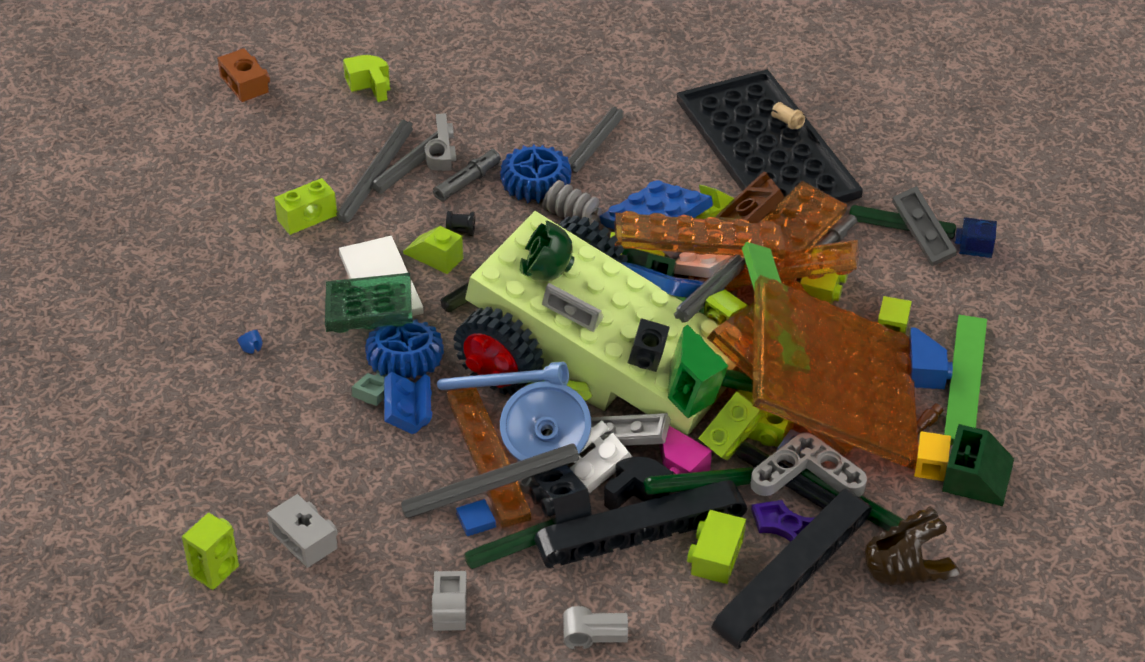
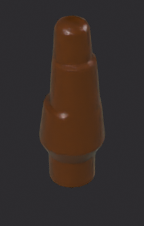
M935 403L931 408L926 409L913 425L909 435L915 438L921 431L923 432L927 427L937 422L939 415L943 412L942 406Z

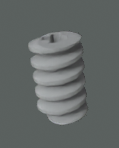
M561 180L556 181L548 190L542 203L544 210L557 214L560 218L579 216L581 220L583 217L589 218L590 225L594 220L599 222V216L602 215V209L599 207V198H591L590 194L586 192L582 194L581 190L577 188L573 190V186L565 185Z

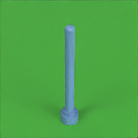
M553 362L543 370L442 378L437 381V387L440 390L542 381H549V383L557 385H567L569 370L565 362Z

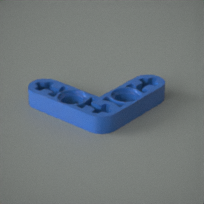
M622 262V265L657 285L667 294L688 298L705 282L675 278L640 265Z

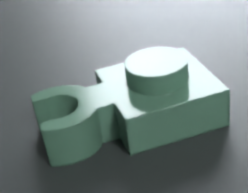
M376 370L375 376L367 373L352 386L351 396L377 406L384 400V378L388 374L381 376L379 370Z

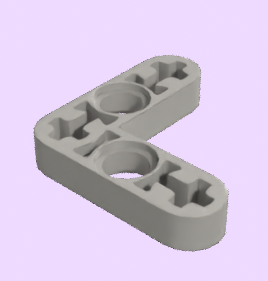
M802 433L795 436L752 471L750 484L751 489L756 494L770 496L807 468L839 493L844 489H848L860 497L865 492L867 476L860 468L816 436ZM786 460L791 462L794 466L791 468H783L778 465V462ZM829 461L834 463L837 467L834 469H826L821 465V463Z

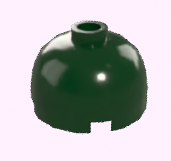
M548 220L546 225L541 223L533 232L525 247L529 254L527 260L521 258L520 272L537 281H552L561 276L563 272H569L575 257L572 256V240L566 231Z

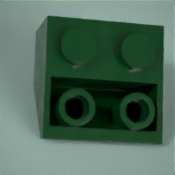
M958 424L946 468L942 492L1003 506L1014 458L989 431Z

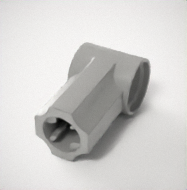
M583 606L570 607L563 614L564 644L570 649H574V646H583V649H587L593 643L628 642L627 613H592L591 610Z

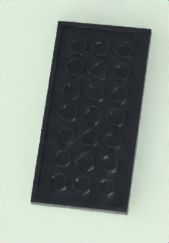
M768 69L677 93L676 101L742 191L763 172H766L781 190L785 198L777 205L775 211L763 218L766 225L862 198L863 189L806 117L800 129H790L788 124L771 116L772 111L778 113L773 110L774 105L778 102L793 110L800 109Z

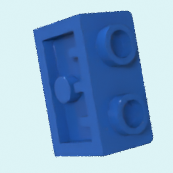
M390 372L384 378L385 422L410 434H416L423 426L429 424L432 418L430 376L424 374L416 383L393 372Z

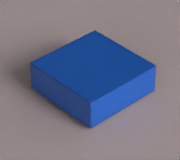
M485 499L456 508V515L466 536L496 528V520Z

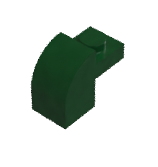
M627 246L623 247L622 255H627L628 258L626 263L640 265L672 277L674 276L677 259Z

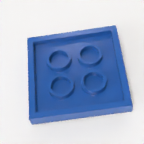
M657 180L650 182L641 191L629 195L628 199L620 204L611 206L599 218L601 224L605 227L623 233H638L646 240L656 243L712 207L713 201L709 195Z

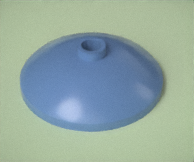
M549 381L532 383L514 393L505 404L500 418L501 437L509 453L518 461L571 443L575 444L580 454L585 448L591 433L590 411L584 399L567 385L551 384ZM545 429L553 431L549 436L543 435L542 432Z

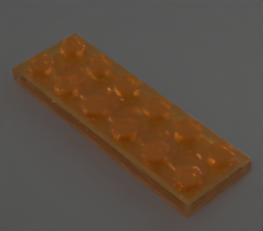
M633 211L615 213V237L618 239L615 244L616 246L622 245L623 248L729 256L740 254V256L744 257L742 247L746 242L770 248L774 259L785 258L786 248L781 225L771 221L752 223L743 219L724 221L716 217L697 219L688 215L669 217L661 213H652L650 215L637 214Z
M858 240L776 251L772 252L781 283H790L802 277L818 279L829 273H836L837 275L849 274L853 270H857L860 248ZM746 264L744 265L745 269L725 286V290L734 291L741 288V286H753ZM689 276L688 279L707 281L709 278Z

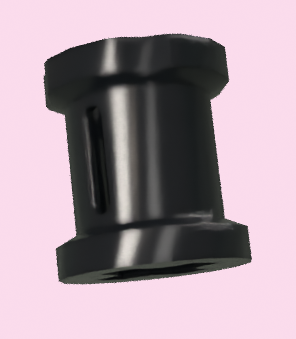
M447 211L446 229L455 233H468L469 236H474L475 212H470L468 215L453 214L452 211Z

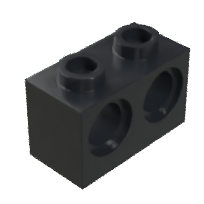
M567 465L532 476L533 486L530 487L532 501L535 505L539 504L546 518L550 517L555 524L592 515L588 488Z

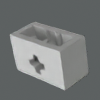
M298 494L267 513L270 532L307 568L338 548L336 539L338 531L335 525L329 519L325 520L321 517L316 507L311 502L303 500Z

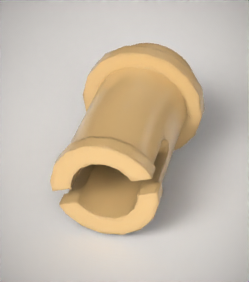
M781 102L776 103L773 107V110L778 113L771 112L772 117L788 124L790 129H800L805 122V116L801 110H793Z

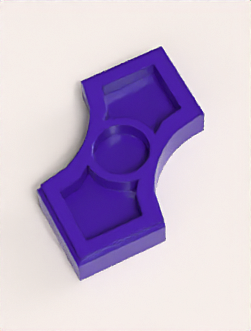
M782 500L751 504V512L759 533L776 534L790 542L814 519L795 514L786 507Z

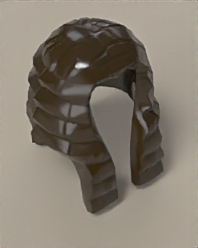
M929 506L925 510H918L915 514L909 515L906 520H901L898 526H892L889 531H882L879 536H874L865 547V562L869 572L876 581L889 586L895 584L902 586L906 582L914 584L916 581L924 583L927 580L936 581L938 578L947 580L960 574L959 568L950 557L938 560H924L922 557V544L946 533L947 530L945 522L937 518L938 513L934 508Z

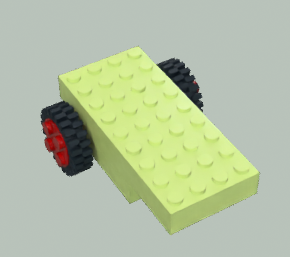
M534 211L470 276L465 299L479 309L474 311L455 331L456 334L453 340L456 343L454 344V349L459 351L457 353L458 359L465 360L462 366L465 370L470 369L473 371L470 375L475 376L543 370L550 363L565 362L569 370V380L586 382L590 387L592 397L586 401L593 406L605 411L612 401L619 396L646 414L667 413L671 419L670 426L688 436L713 404L687 419L668 399L670 363L683 327L689 325L699 334L705 343L723 358L729 370L738 372L742 370L753 345L722 325L716 324L717 322L699 311L686 323L676 319L674 313L683 301L667 294L657 285L622 265V262H627L628 258L627 255H620L624 248L622 245H615L618 239L615 235L609 238L606 234L610 230L606 227L599 230V222L594 220L590 225L589 218L583 217L580 220L579 216H573L572 218L569 216L559 222V224H556L565 230L572 240V256L575 257V260L569 272H563L561 276L552 281H537L521 274L520 261L521 258L527 260L529 251L525 247L531 235L541 223L546 225L547 220L554 223ZM548 283L602 311L603 320L594 332L542 305ZM641 318L670 327L657 372L628 364ZM528 383L490 386V388L496 390L498 387L500 393L504 395L509 393L512 396ZM720 387L715 402L727 387Z

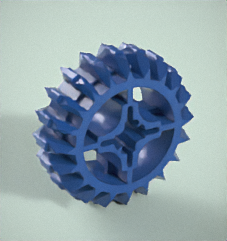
M534 144L532 147L523 145L521 150L514 149L513 154H507L506 159L502 161L500 179L502 180L504 190L509 192V196L516 195L518 201L525 198L527 203L531 199H536L539 204L540 200L544 199L546 193L556 181L561 180L565 185L570 184L572 169L568 157L563 156L562 151H555L554 147L545 148L544 144L541 147H536Z
M394 319V322H384L383 326H375L374 331L369 332V337L366 339L365 353L368 365L372 366L374 372L379 370L381 376L393 372L401 377H411L415 380L416 376H423L427 372H434L435 367L440 366L442 354H444V345L441 333L436 331V327L429 326L428 322L419 323L418 319L414 321H408L407 319L398 321Z

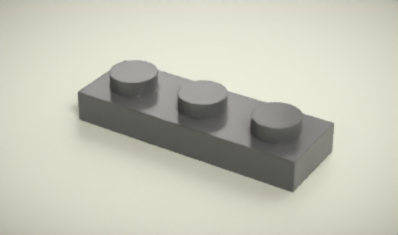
M917 186L893 197L892 202L931 266L956 256L957 250Z

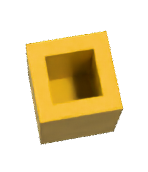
M920 432L914 477L944 481L949 461L951 436Z

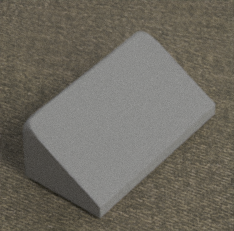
M548 283L542 305L594 332L603 320L602 311Z

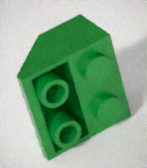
M689 325L683 327L672 357L668 386V399L687 419L715 402L728 369V365L723 358L716 354Z

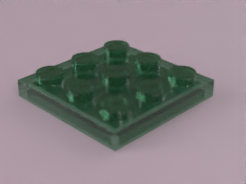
M410 273L326 281V332L343 333L350 329L363 328L371 330L378 326L392 325L399 327L407 323H413Z

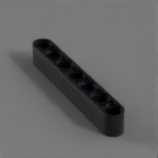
M725 480L548 526L537 532L534 541L544 565L547 568H554L553 565L560 564L562 566L581 561L586 556L592 558L611 553L616 548L622 550L643 544L642 541L649 540L652 542L671 537L676 532L682 534L697 530L699 522L706 521L709 510L743 517L747 511V505L736 484L733 481Z
M848 489L841 491L718 614L711 630L736 649H740L741 643L743 641L747 642L865 523L872 511V506Z

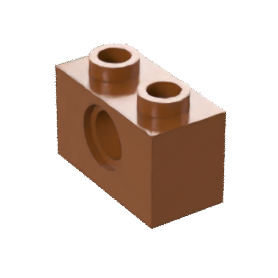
M245 48L217 58L220 77L241 102L269 93L268 83H270V77L267 70L262 69L255 56H251Z

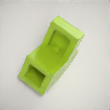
M360 55L343 59L344 77L351 92L371 88L377 102L387 100V91H390L389 66L385 60L372 55Z

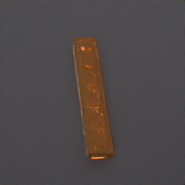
M462 388L448 391V403L479 475L509 465L510 463L477 388ZM518 481L487 491L501 528L531 521V511Z

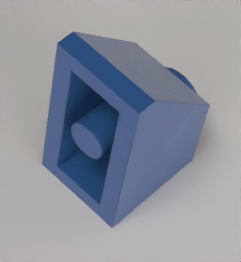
M911 327L908 340L909 387L945 389L946 379H951L953 372V363L947 360V350L918 328Z

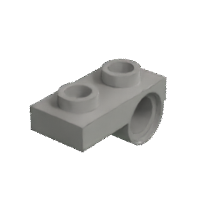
M446 113L436 114L438 138L428 141L425 146L426 163L430 169L435 171H452L451 162L456 161L455 146H450L449 139L454 138L453 124L447 123ZM436 153L443 154V155L440 156V157H434V156H432L433 154H436Z
M434 571V593L432 594L433 631L466 630V571Z

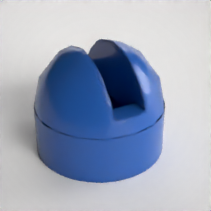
M258 330L249 331L237 339L245 353L253 354L254 348L258 352L262 348L263 341Z

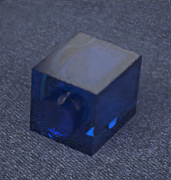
M964 217L962 228L957 227L955 244H960L959 254L992 258L996 240L997 221Z

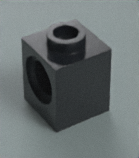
M641 318L628 364L657 372L670 327Z

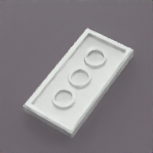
M392 236L339 248L340 257L369 327L383 324L384 322H391L394 319L399 320L424 313L423 305Z

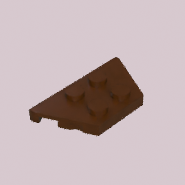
M763 172L695 236L700 243L704 244L752 231L758 227L760 220L777 209V205L785 197L768 174Z

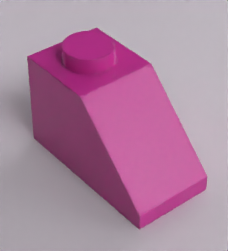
M669 425L665 444H659L662 465L671 470L673 474L709 471L711 469L712 450Z

